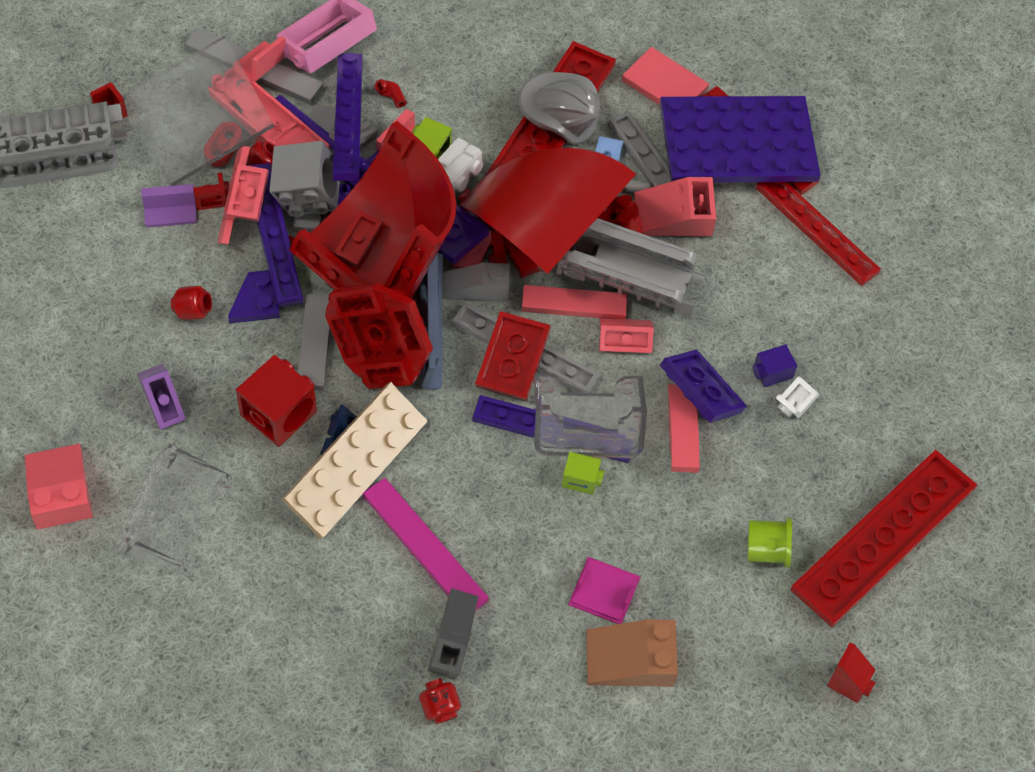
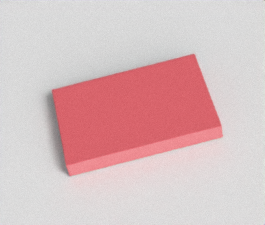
M650 47L622 75L623 82L659 104L661 97L702 96L709 87L708 82L653 47Z

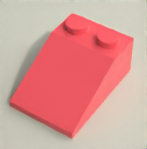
M80 443L25 455L31 517L37 530L93 518Z

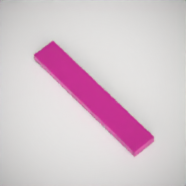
M386 478L363 492L364 499L447 596H449L451 588L479 596L475 611L489 602V597Z

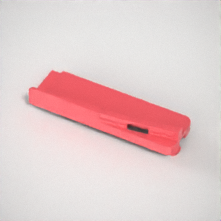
M234 69L226 73L224 79L220 75L213 78L212 84L214 87L212 89L209 87L211 98L238 120L256 142L268 141L275 146L323 141L327 148L330 149V145L256 82H251L236 73ZM235 103L243 111V115L237 110Z

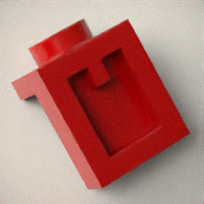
M222 172L217 173L219 184L193 187L197 210L225 207L229 191V181L223 180Z

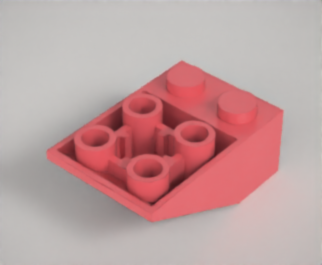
M686 177L634 192V202L639 209L644 235H713L716 222L713 177Z

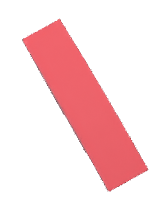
M668 384L669 452H671V472L698 473L700 461L697 408L683 395V392L677 385Z

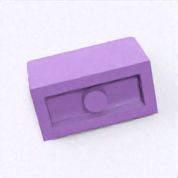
M193 184L141 188L145 226L147 228L197 223Z

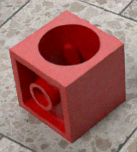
M274 354L235 389L240 416L280 447L317 413L315 385L306 375L301 376L297 373L288 360H281Z

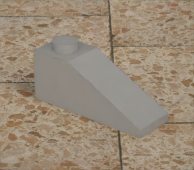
M480 263L442 272L441 299L508 302L510 264Z

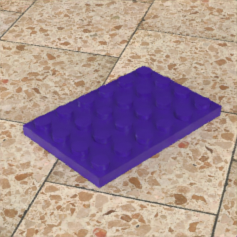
M688 96L660 98L659 104L671 182L686 177H713V183L819 181L821 175L805 96Z

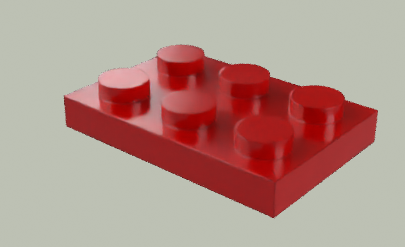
M500 311L475 382L476 387L527 401L551 330V325Z

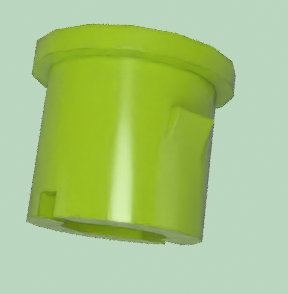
M786 517L785 521L749 520L748 561L784 563V567L790 568L792 518Z

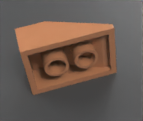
M646 619L587 629V685L674 687L678 676L676 620Z

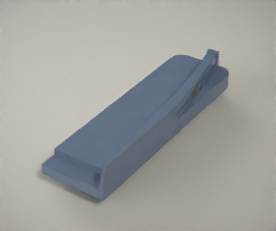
M438 253L420 283V316L424 318L423 324L433 346V350L421 370V389H439L442 387L441 292L443 254Z

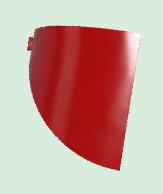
M397 120L391 124L382 141L383 145L379 153L352 191L310 233L306 229L299 231L289 249L334 290L378 283L387 288L405 290L408 297L412 299L453 226L456 216V198L448 174L431 150ZM362 210L383 221V225L356 268L336 257L334 251L358 211Z
M553 148L540 150L513 159L496 168L482 178L471 190L467 187L457 198L460 201L458 206L466 212L470 211L494 228L537 264V268L540 271L548 274L634 178L636 173L614 158L586 149Z

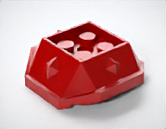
M378 283L333 290L328 297L329 302L326 307L325 318L343 361L351 371L362 378L363 384L368 389L383 388L388 383H392L395 387L407 386L416 381L433 350V346L423 324L424 318L420 316L415 301L408 297L406 291L387 288Z

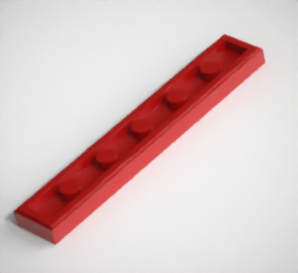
M787 182L757 183L756 189L858 284L863 286L879 274L881 268Z

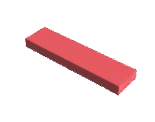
M524 285L521 312L625 319L627 293L619 294L616 292Z

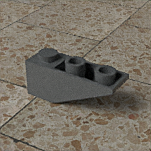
M453 588L450 589L427 669L428 672L456 679L460 675L479 596Z

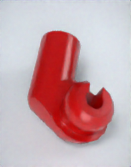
M383 79L375 82L374 88L377 93L391 98L396 108L404 107L407 104L397 83Z

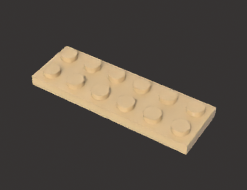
M392 383L386 384L281 500L317 537L324 538L363 492L367 490L426 424L427 420Z

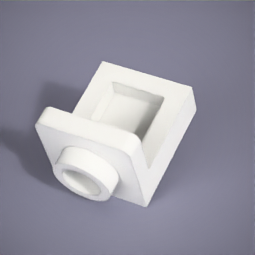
M798 376L782 395L778 394L775 398L780 402L777 407L788 417L794 414L799 419L820 394Z

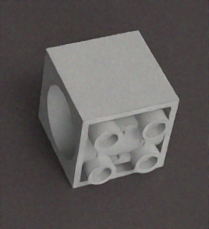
M314 141L274 146L270 193L289 216L301 217L304 214H326L327 212L334 211L338 206L340 181H333V155L324 142Z

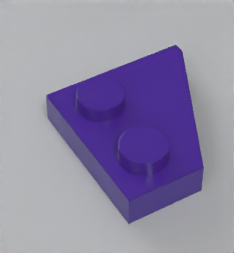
M268 270L248 272L228 314L229 324L280 318L279 307L276 305Z

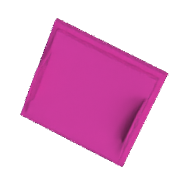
M588 557L568 605L616 624H622L641 576Z

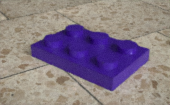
M698 350L666 357L661 362L660 367L666 372L667 377L674 381L683 392V395L700 411L701 416L709 423L741 414L747 407Z

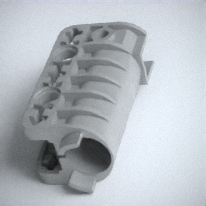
M107 101L16 116H11L9 111L0 112V188L16 187L114 170L118 165L115 141L127 139L126 129L113 131L112 123L123 122L120 104L108 105ZM104 157L109 158L108 163L103 162ZM95 158V164L92 163L91 159ZM78 160L87 161L85 166H74ZM67 162H69L70 168H66ZM53 165H58V170H52ZM42 166H44V171H45V172H42V171H41V167H42ZM28 168L36 169L34 174H23L24 170ZM2 173H7L6 178L1 179Z
M598 218L571 247L574 251H568L558 262V275L564 273L570 278L582 281L588 278L600 282L599 287L603 288L605 285L617 288L619 294L625 291L637 295L636 300L641 301L642 298L656 302L655 306L658 308L662 304L675 309V314L680 313L691 317L695 306L694 302L684 299L691 277L702 281L705 279V275L694 272L697 255L692 251Z

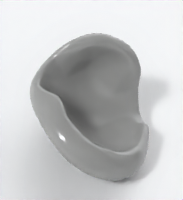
M563 72L540 74L528 80L521 88L518 96V104L522 114L533 125L552 131L571 144H579L586 141L596 128L600 114V101L594 84L584 76Z

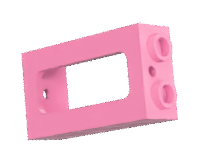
M329 0L275 36L276 39L281 36L286 38L283 58L289 59L297 68H302L311 74L376 31L377 28L373 11L356 0ZM349 21V23H347L337 31L333 32L332 34H330L329 36H327L326 38H324L308 50H304V48H306L316 40L320 39L321 37H323L324 35H326L342 23Z

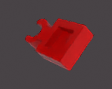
M492 231V240L490 242L492 254H488V263L507 264L502 235L497 231Z

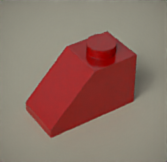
M849 642L827 687L858 703L862 695L869 696L876 683L871 680L875 668L857 646Z

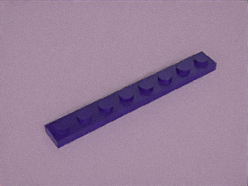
M345 53L338 55L333 181H359L362 54Z

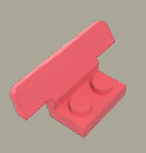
M242 146L236 155L218 236V243L222 245L229 244L235 218L259 222L269 171L264 168L246 166L250 149L247 146Z

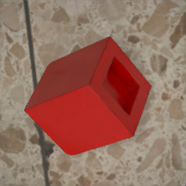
M112 82L90 92L92 104L107 101L108 105L120 104L122 118L128 116L124 98Z

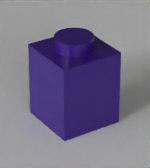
M787 344L757 353L755 363L753 364V373L756 379L761 380L764 387H768L793 379L797 364Z

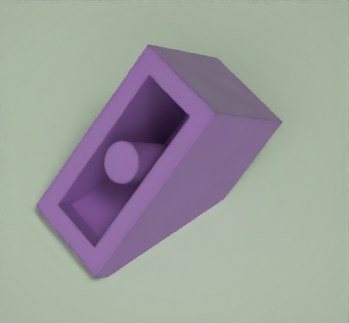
M163 364L137 373L145 397L160 430L186 420L168 370Z

